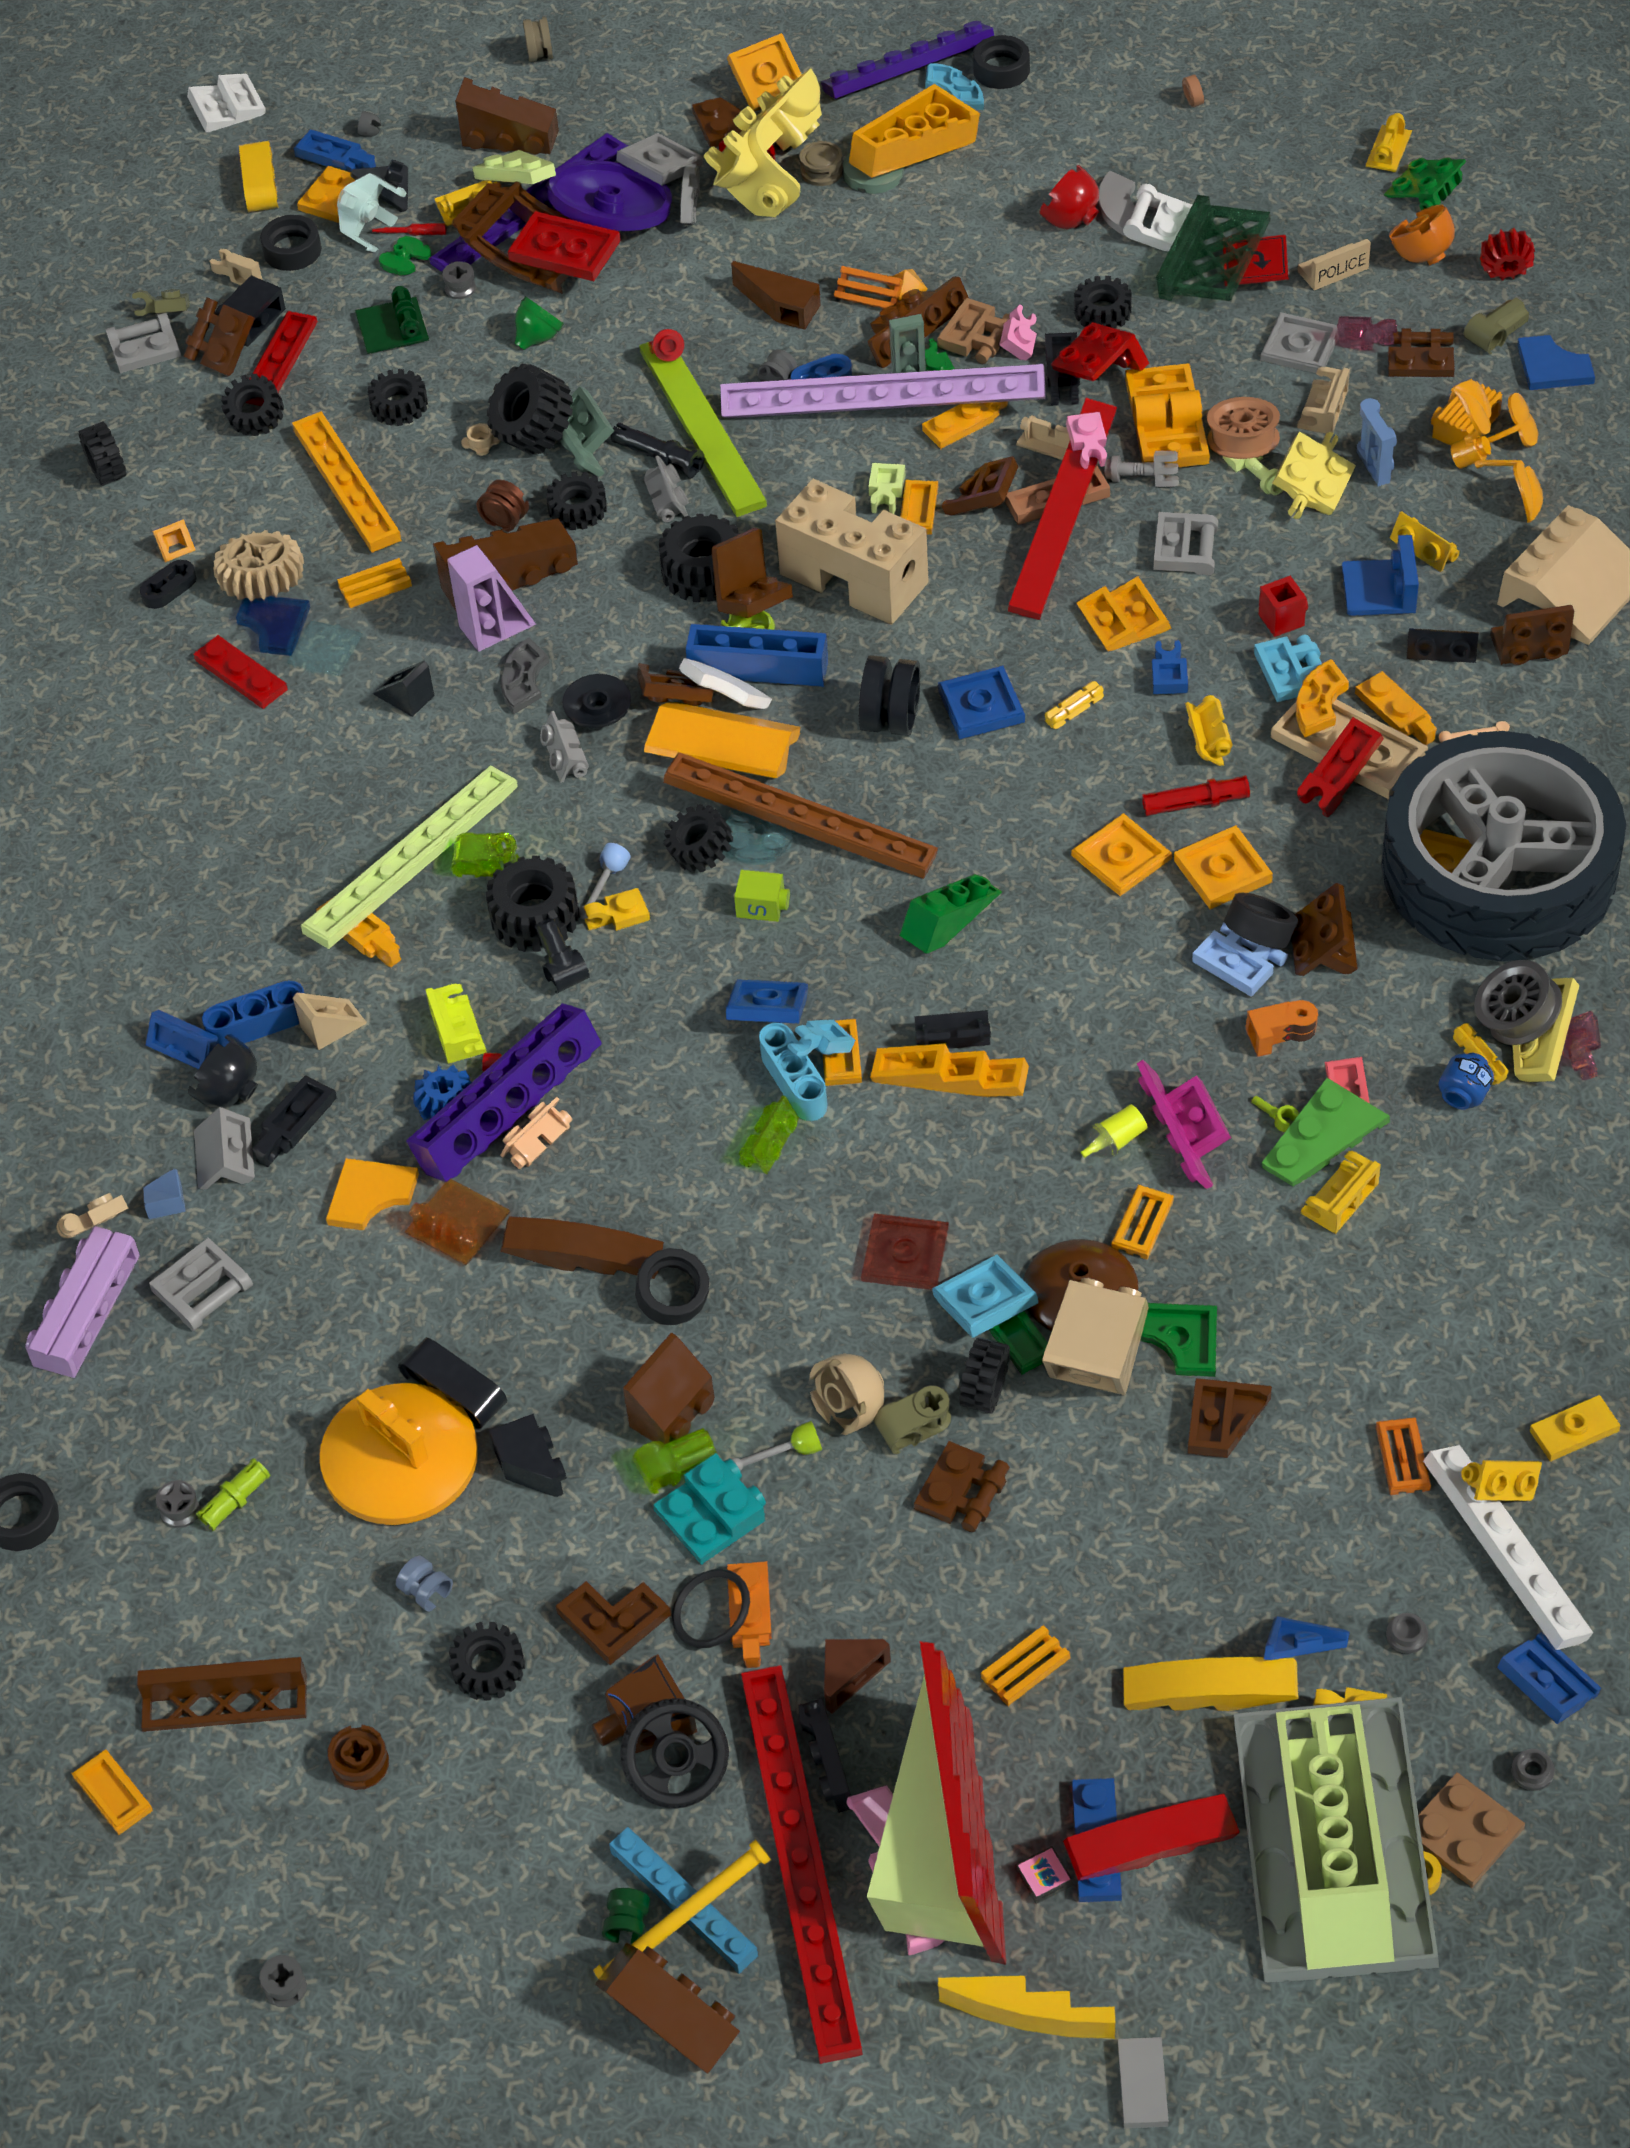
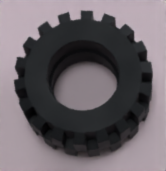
M520 364L519 367L514 366L509 370L508 374L504 373L500 377L501 381L495 384L494 392L489 397L488 403H490V406L487 409V416L490 418L487 421L488 427L492 429L491 433L498 440L528 454H535V452L541 454L544 453L546 448L551 449L555 441H559L562 438L564 429L568 428V419L572 416L573 411L570 408V405L573 403V398L569 395L571 390L565 384V381L534 365Z
M696 514L695 517L688 515L682 517L680 522L674 521L671 523V528H666L662 533L663 538L659 539L661 573L665 586H669V591L674 595L679 592L680 598L687 600L688 596H692L693 602H700L701 597H707V602L715 601L716 588L712 547L739 535L738 528L735 525H730L729 520L725 518L718 519V516L713 514L709 516Z
M532 855L531 859H525L523 856L517 858L515 863L509 861L503 864V870L497 869L493 873V879L489 880L487 884L486 901L492 930H495V935L499 940L504 938L506 946L512 948L516 943L518 951L526 952L527 946H532L533 952L541 951L540 946L542 943L534 926L549 918H555L564 941L568 939L567 931L574 932L576 929L575 921H579L576 888L571 872H566V867L562 863L555 865L554 859L549 857L541 860L540 856ZM532 899L545 900L544 902L534 906L520 905L521 903Z

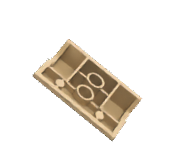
M1568 505L1504 572L1497 605L1504 607L1518 598L1542 609L1572 605L1575 613L1571 638L1589 645L1630 600V549L1599 518Z

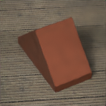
M825 1639L824 1695L826 1709L831 1714L891 1662L890 1645L884 1639Z

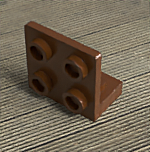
M752 528L712 547L717 608L719 612L750 618L793 597L792 584L777 581L775 577H766L761 528Z
M1565 605L1506 615L1504 626L1493 627L1490 632L1501 665L1509 663L1521 665L1529 660L1541 658L1554 660L1568 654L1575 613L1573 606Z

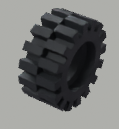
M1094 276L1093 282L1088 278L1085 280V285L1080 283L1078 290H1075L1074 314L1077 321L1081 320L1083 327L1093 322L1117 329V324L1122 327L1125 325V320L1129 321L1132 292L1131 289L1128 290L1126 283L1121 284V279L1116 278L1114 281H1111V276H1105V280H1101L1100 276ZM1098 301H1108L1113 304L1108 306H1097L1093 303Z
M392 369L387 371V376L381 373L377 375L378 380L373 379L371 381V386H368V399L374 418L377 417V421L382 423L386 420V425L392 426L393 421H396L397 426H402V421L407 420L408 424L413 422V416L419 419L422 417L421 412H426L428 399L425 383L422 381L421 376L418 374L415 376L413 371L409 370L405 374L404 369H398V373L393 374ZM394 395H408L401 400H388V398Z
M246 374L240 376L242 379L240 383L234 379L231 382L233 388L226 387L224 392L227 396H222L221 399L223 403L222 410L231 427L233 426L237 432L241 431L243 435H249L251 431L253 436H258L260 430H263L265 434L269 433L268 427L270 425L275 429L278 426L276 419L282 420L283 418L281 410H284V404L274 383L271 380L268 381L267 377L263 375L259 379L257 374H251V379L249 380ZM253 398L264 399L263 405L253 413L242 412V407L247 401Z
M104 421L78 431L84 455L87 457V462L91 466V470L100 485L103 486L127 475L123 458L119 453V447H117L114 436H112L110 429Z
M577 471L571 472L572 477H567L566 473L560 475L561 481L555 478L552 481V486L549 485L547 488L546 499L550 518H558L564 528L570 525V530H576L578 525H581L582 530L588 529L587 523H590L592 526L598 524L597 518L602 520L604 512H607L606 493L603 482L601 480L598 481V477L595 475L589 478L587 472H583L581 476H578ZM575 497L588 499L581 504L565 503Z
M697 804L696 810L692 806L686 808L687 814L685 815L679 812L676 815L679 820L677 822L671 820L668 824L672 830H665L664 836L667 838L664 840V845L667 847L668 852L681 868L687 869L692 873H695L696 868L699 872L706 871L705 865H709L710 868L715 867L714 861L717 858L722 861L725 858L722 852H729L731 849L729 842H733L732 830L720 813L710 805H707L705 808L703 804ZM706 833L701 840L691 844L697 836Z
M980 1337L976 1338L973 1342V1348L971 1347L969 1351V1359L966 1360V1369L962 1375L963 1382L960 1386L961 1393L959 1396L960 1406L990 1414L995 1411V1406H997L1002 1387L1006 1381L1005 1375L1008 1372L1007 1364L1010 1360L1009 1345Z
M483 1622L475 1623L477 1631L472 1632L469 1626L463 1629L464 1639L457 1635L453 1640L455 1647L450 1646L449 1664L455 1684L459 1685L460 1691L464 1694L468 1691L473 1699L477 1700L479 1695H483L484 1701L491 1700V1694L497 1693L499 1699L505 1696L504 1690L506 1688L512 1692L516 1688L515 1681L521 1682L522 1669H525V1660L521 1643H519L517 1635L514 1632L510 1634L509 1627L502 1625L501 1629L498 1630L497 1622H489V1629H484ZM492 1650L502 1656V1664L493 1671L482 1673L472 1668L474 1657L482 1651Z

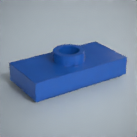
M157 1010L151 1013L145 1045L199 1069L206 1057L217 1045L218 1036L161 1010Z

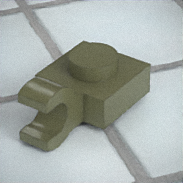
M179 289L161 291V296L156 298L143 290L132 294L133 299L142 298L146 302L145 308L135 309L134 313L137 316H144L152 312L187 311L190 307L189 294H180Z

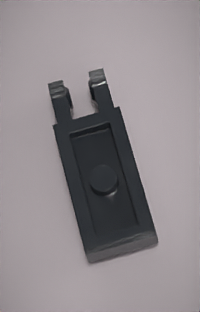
M1077 332L1045 334L1047 384L1050 387L1051 406L1059 405V386H1070L1069 398L1071 405L1079 404L1078 386H1080V378L1055 371L1051 366V363L1059 356L1060 352L1077 338Z

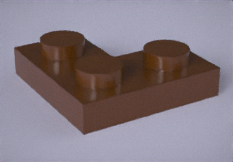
M585 1581L556 1605L557 1614L609 1665L613 1664L671 1616L670 1607L644 1582L612 1606Z

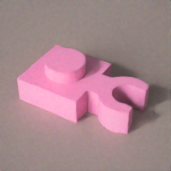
M1018 305L1010 312V319L1004 323L1000 346L1018 359L1028 360L1033 354L1037 333L1030 329L1036 323V315L1032 313L1028 318H1025L1022 314L1023 306Z
M1100 412L1067 416L1066 427L1073 451L1082 450L1081 466L1084 469L1088 468L1089 457H1096L1099 460L1100 466H1105L1107 452L1104 447L1107 438Z

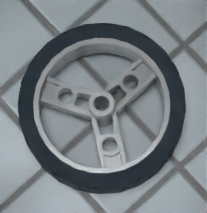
M1510 731L1477 732L1478 735L1467 734L1449 739L1425 751L1426 755L1423 757L1418 756L1402 771L1392 791H1395L1394 795L1389 796L1381 868L1386 891L1396 911L1413 928L1416 927L1420 934L1437 945L1463 955L1469 953L1474 958L1495 961L1528 960L1530 956L1538 958L1559 952L1581 940V935H1588L1604 919L1613 901L1610 897L1615 895L1626 832L1623 806L1610 780L1592 762L1589 763L1586 757L1564 744L1540 736L1535 738L1531 734ZM1525 806L1539 810L1557 821L1525 820ZM1445 813L1450 815L1472 845L1471 849L1452 873L1444 869L1431 857L1420 839V835L1425 828ZM1517 871L1569 873L1550 884L1530 889L1506 890L1515 883Z

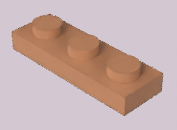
M1098 466L1095 469L1083 505L1110 497V486ZM1055 479L1007 493L1005 503L1018 525L1041 518Z

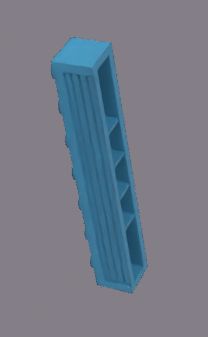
M629 1827L609 1843L611 1854L615 1858L617 1857L672 1910H675L697 1892ZM711 1904L707 1905L686 1922L738 1974L758 1957L757 1947Z

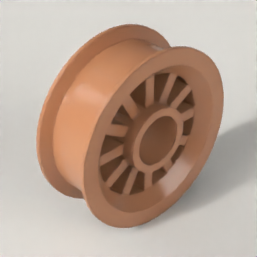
M1236 397L1221 401L1214 405L1207 414L1208 425L1212 428L1207 437L1208 445L1217 454L1233 459H1250L1266 455L1279 444L1280 434L1275 427L1279 423L1280 413L1272 403L1259 398Z

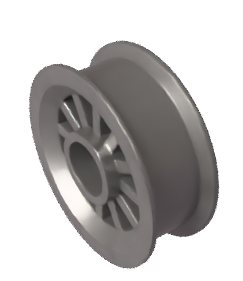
M1516 960L1500 966L1482 982L1475 997V1013L1479 1021L1484 1026L1490 1028L1491 1034L1496 1040L1508 1045H1521L1539 1038L1550 1029L1561 1011L1562 994L1558 985L1549 978L1541 965L1529 960Z

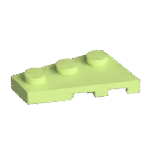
M521 150L504 156H488L483 159L484 163L473 167L474 177L479 180L513 183L518 181L525 184H534L556 176L554 163Z

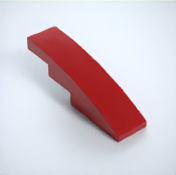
M1220 1794L1112 1822L1067 1837L1063 1842L1078 1881L1148 1867L1155 1860L1187 1854L1198 1846L1234 1838L1240 1831L1225 1794Z

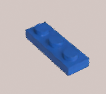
M1114 1778L1072 1780L1075 1835L1117 1821ZM1120 1872L1078 1881L1079 1902L1122 1901Z

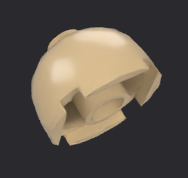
M846 1353L834 1355L816 1363L810 1372L809 1380L815 1378L816 1390L811 1391L810 1394L816 1411L828 1424L832 1415L844 1428V1431L841 1433L843 1435H848L872 1423L878 1410L884 1405L883 1378L879 1371L862 1356ZM853 1407L858 1415L853 1419H843L836 1417L835 1412L841 1413Z

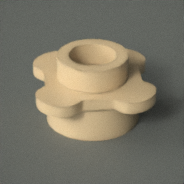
M479 423L472 425L467 430V437L463 438L461 442L463 448H470L476 451L477 455L483 456L488 454L489 449L493 445L498 444L500 440L493 436L491 433L492 429L487 424Z

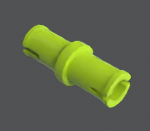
M252 1458L250 1463L230 1482L224 1481L219 1486L220 1491L201 1510L196 1512V1516L203 1524L209 1525L210 1530L215 1531L216 1527L237 1507L242 1509L247 1504L246 1498L266 1479L270 1478V1473L259 1461L257 1462L255 1458Z

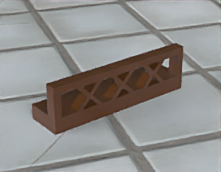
M301 1657L138 1671L137 1686L143 1699L141 1727L143 1732L306 1718L307 1673ZM297 1689V1708L279 1709L271 1702L281 1691ZM251 1692L253 1696L260 1700L249 1712H238L230 1706L240 1694H249ZM261 1692H269L266 1696L261 1694ZM228 1695L224 1700L220 1697ZM202 1697H211L219 1704L209 1715L197 1716L189 1709ZM178 1699H187V1700H186L184 1703H182V1702H181L180 1700H178ZM170 1700L178 1707L167 1719L152 1720V1702ZM265 1706H267L270 1710H262V1709H263ZM224 1710H227L229 1712L227 1714H221ZM185 1713V1714L188 1715L189 1717H180V1716Z

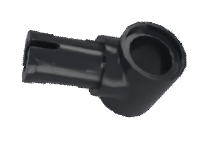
M555 918L546 919L534 926L547 954L544 957L546 964L542 965L543 973L548 982L552 981L557 988L556 994L590 978L589 970L581 954L576 949L572 950L571 946H566Z

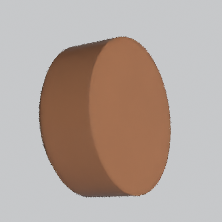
M1193 74L1183 78L1182 87L1189 104L1193 107L1204 104L1203 91L1196 75Z

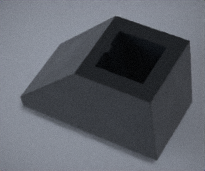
M534 1414L489 1430L493 1450L506 1480L554 1497L564 1495L561 1481L566 1480L567 1477L563 1464L559 1457L552 1459L549 1449L554 1447L546 1426L539 1428Z

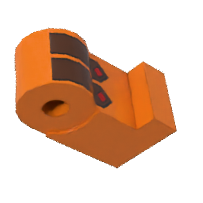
M1297 1000L1247 1011L1246 1031L1257 1057L1272 1054V1046L1274 1044L1290 1040L1303 1042L1311 1039L1316 1032L1318 1010L1309 1001Z

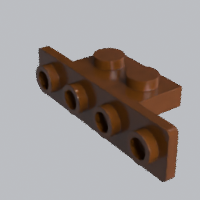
M952 277L933 292L919 291V289L910 290L902 295V300L896 305L889 306L879 313L880 316L870 323L876 335L868 340L870 350L879 367L885 368L891 364L889 320L921 314L924 321V338L951 319L964 300L969 298L960 277Z

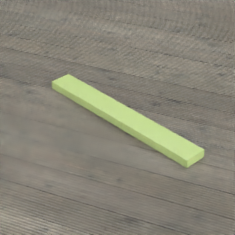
M490 765L301 924L302 934L330 949L497 807L517 788V780Z

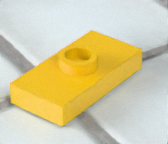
M1598 1395L1530 1426V1433L1551 1462L1619 1432L1621 1425L1602 1397Z

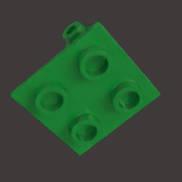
M1448 157L1440 160L1416 159L1408 165V169L1400 177L1392 182V186L1383 195L1389 198L1418 197L1421 210L1439 205L1441 200L1444 201L1452 193L1453 189L1462 182L1463 173L1460 168L1465 164L1466 160Z

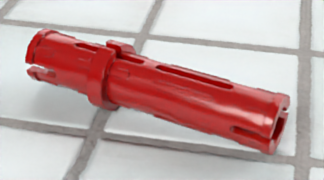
M1246 775L1219 781L1212 778L1207 779V783L1142 794V805L1146 817L1211 804L1212 807L1220 805V802L1250 798V787Z

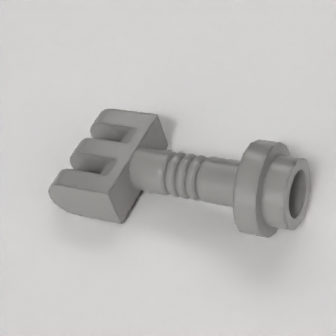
M1155 451L1154 462L1145 463L1121 462L1120 456H1112V459H1106L1105 478L1111 479L1112 482H1120V476H1155V487L1178 486V476H1166V474L1178 473V464L1165 463L1177 461L1178 453L1176 451Z

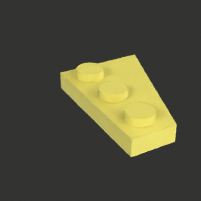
M1574 978L1552 979L1560 988L1562 1007L1558 1018L1550 1029L1531 1042L1512 1045L1514 1072L1519 1080L1525 1082L1555 1081L1580 986Z

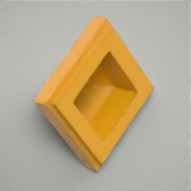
M906 269L891 276L903 280L899 301L902 300V295L910 290L919 289V291H927V287L913 269ZM888 285L891 290H894V286Z
M184 519L152 531L165 562L196 551ZM180 543L186 546L171 553L168 552L169 547Z

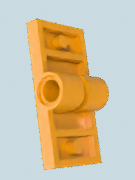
M1190 363L1144 368L1142 371L1134 369L1125 370V382L1142 462H1154L1155 451H1176L1178 453V460L1165 463H1176L1178 467L1209 464L1210 454L1202 422L1201 397L1199 390H1195Z

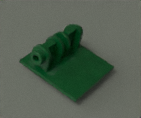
M397 286L393 289L391 294L392 302L355 310L367 354L429 341L417 297L411 298L409 290L404 286Z

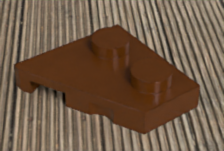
M719 97L692 104V112L710 148L719 147L723 138L732 130L738 134L741 133L742 130L735 125L733 119L742 110L723 98Z
M1014 456L984 463L970 479L966 480L959 487L962 495L958 499L945 500L941 506L945 515H955L983 507L994 508L1004 502L1018 469Z
M638 663L637 678L643 696H647L649 700L667 702L668 699H679L688 705H701L702 702H712L713 690L699 686L682 672L667 670L666 675L648 673L649 665Z
M1196 1378L1188 1454L1228 1458L1271 1400L1272 1386Z

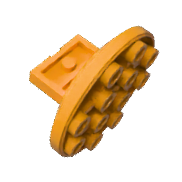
M414 1383L389 1384L371 1390L367 1389L347 1403L335 1415L325 1431L320 1447L322 1476L334 1500L350 1514L368 1522L384 1525L409 1524L429 1518L444 1510L462 1494L469 1484L478 1458V1443L475 1429L464 1408L460 1405L456 1406L454 1401H449L440 1390Z

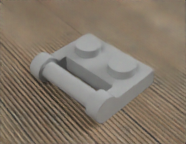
M167 313L158 314L156 319L115 329V327L105 329L120 373L181 357ZM162 330V332H158V333H155V334H153V335H149V336H146V337H142V338H138V339H135V340L125 341V342H123V343H120V341L128 340V339H131V338H135V337H138V336H142V335H146V334H149V333H153V332H157V331Z
M1159 512L1153 570L1195 572L1198 575H1212L1215 568V562L1212 559L1214 534L1218 531V519L1208 514ZM1191 530L1201 533L1199 555H1189Z
M207 1238L149 1282L151 1291L180 1317L185 1325L192 1331H195L203 1325L202 1320L240 1290L245 1292L253 1286V1282L238 1264L211 1239ZM224 1275L230 1278V1280L194 1308L188 1305L189 1302Z

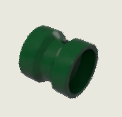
M615 1888L608 1893L606 1904L610 1913L609 1917L604 1920L602 1936L610 1942L619 1943L620 1931L632 1932V1944L645 1934L646 1926L643 1923V1917L649 1912L650 1897L646 1893L632 1888Z

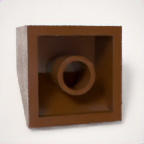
M673 1333L668 1335L623 1387L629 1427L665 1450L674 1441L681 1442L687 1436L691 1427L690 1422L698 1413L705 1414L712 1406L715 1398L712 1376L679 1337Z

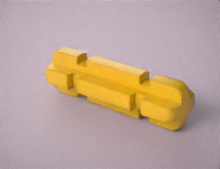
M1091 681L1082 687L1084 691L1079 689L1058 704L1059 708L1054 706L1045 712V722L1053 729L1060 728L1066 724L1065 719L1070 721L1088 709L1090 702L1095 704L1104 697L1103 687L1096 681Z
M1464 1023L1455 1028L1453 1039L1459 1047H1465V1054L1477 1053L1487 1060L1494 1073L1492 1085L1499 1084L1508 1078L1506 1066L1500 1060L1496 1061L1498 1057L1480 1036L1475 1037L1477 1032L1470 1024Z

